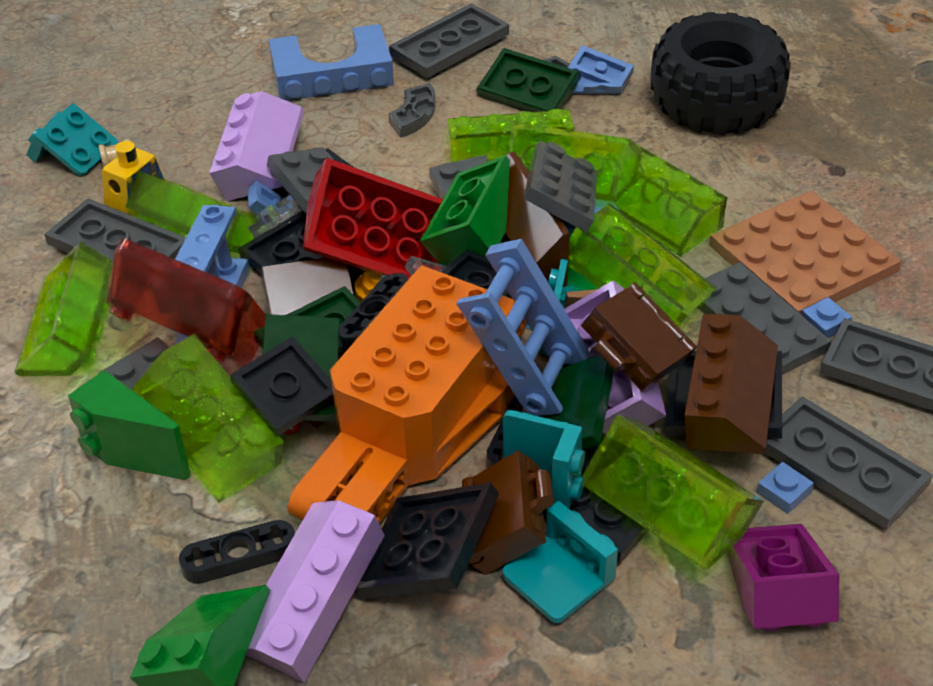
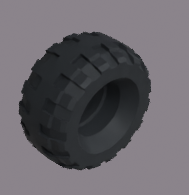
M706 12L698 16L691 15L681 19L680 23L675 22L668 27L665 34L661 36L659 44L655 45L651 65V90L654 91V98L660 110L665 115L669 114L672 121L679 125L688 126L690 130L701 133L702 131L712 132L717 135H725L730 132H735L736 134L746 132L751 127L757 128L766 123L768 118L774 116L777 109L782 106L790 75V54L783 38L777 36V32L769 25L761 24L758 19L749 16L743 17L737 13L726 12V14Z

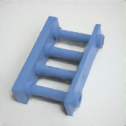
M202 206L156 295L157 302L177 303L183 326L172 349L184 360L208 362L249 273L248 259L231 258L226 234L237 213L236 207Z
M518 239L491 245L485 255L497 274L486 293L460 298L456 304L526 413L534 416L561 413L563 407L551 388L562 366L586 360L590 351L523 240ZM505 289H507L512 299L515 300L507 317L498 305V301ZM523 318H525L532 330L525 346L516 333ZM541 346L549 357L543 373L540 372L534 362Z

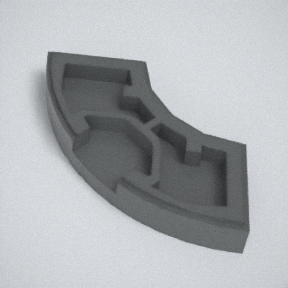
M431 83L404 90V104L399 109L388 113L389 123L400 138L418 131L432 118L435 112L436 99Z

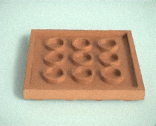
M812 190L710 235L709 243L731 265L741 262L800 314L803 309L828 297L832 301L837 302L898 272L902 262Z

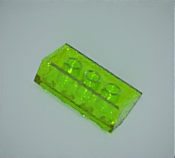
M552 109L539 112L523 111L513 114H490L474 117L460 116L458 118H448L446 122V135L451 163L482 155H487L489 162L511 152H516L518 156L527 152L532 154L539 140L546 144L553 142L565 150V154L573 157L574 125L569 109Z
M514 123L505 155L516 152L528 171L533 150L538 141L541 140L546 144L553 142L565 150V154L574 159L578 157L583 158L594 166V169L597 170L595 200L616 203L635 183L643 152L629 138Z
M631 140L608 153L597 172L596 185L601 186L631 226L680 257L723 228L727 196Z
M138 171L125 207L136 211V218L154 224L155 220L162 223L160 227L177 234L182 231L187 233V237L203 205L234 206L179 183ZM236 208L237 213L226 234L229 251L239 254V247L272 229L274 223Z
M610 203L594 214V221L587 232L576 227L569 239L568 265L572 270L580 273L596 289L601 288L612 280L624 289L637 282L681 330L716 290L713 284Z
M80 242L44 277L14 371L15 374L20 377L71 376L79 367H86L92 361L96 349L93 348L94 341L102 329V324L99 323L100 318L108 306V300H106L107 292L114 283V277H112L114 261L85 243Z
M195 334L163 351L131 389L179 424L189 467L218 503L282 462L284 441L280 436L276 437L237 391L231 383L230 376Z
M619 414L615 417L582 476L584 477V486L705 570L712 567L744 536L764 502L761 498L640 420Z

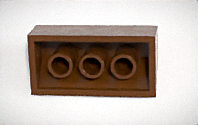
M511 152L506 155L510 159L507 228L500 243L522 239L548 282L551 268L558 270L561 259L568 260L569 262L570 233L560 218L524 200L529 171L516 152ZM568 263L563 287L568 286Z
M703 314L685 410L687 449L766 454L778 345L740 315Z

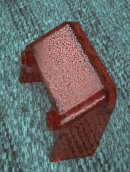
M122 238L118 243L113 255L106 303L111 307L109 313L127 322H130L132 317L139 319L141 316L198 341L206 348L204 354L222 363H224L226 358L230 359L239 369L252 362L259 348V345L254 340L253 331L265 326V313L247 291L233 283L130 240Z

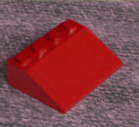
M326 158L314 176L307 205L303 250L380 276L382 274L388 276L401 273L406 275L409 280L421 265L439 271L440 264L420 243V240L443 199Z

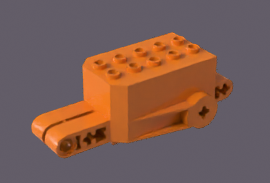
M421 265L330 369L338 436L294 488L288 503L290 515L303 521L312 503L339 500L375 515L380 524L393 507L396 499L400 498L408 486L412 487L416 483L436 479L503 418L515 394L456 304L460 298L485 294L487 289ZM502 295L498 305L507 317L515 300ZM523 318L516 331L519 338L522 337L527 322L525 318Z

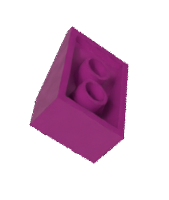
M803 524L723 530V538L743 610L754 629L760 628L766 631H776L781 629L782 626L803 625L806 627H819L824 623L839 622L840 575Z

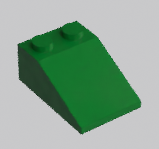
M506 155L457 173L424 232L420 243L443 269L466 249L486 257L485 254L491 245L500 244L507 228L510 159Z
M105 370L68 395L72 408L70 417L80 434L78 443L88 456L92 457L95 455L110 466L186 480L191 476L179 424Z
M266 585L200 596L146 640L139 652L138 660L130 679L138 686H234L270 589Z

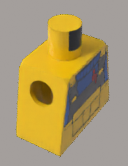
M122 141L115 146L117 157L103 167L102 170L104 205L138 218L168 193L169 188L157 158L151 153L136 148L135 144L131 141Z

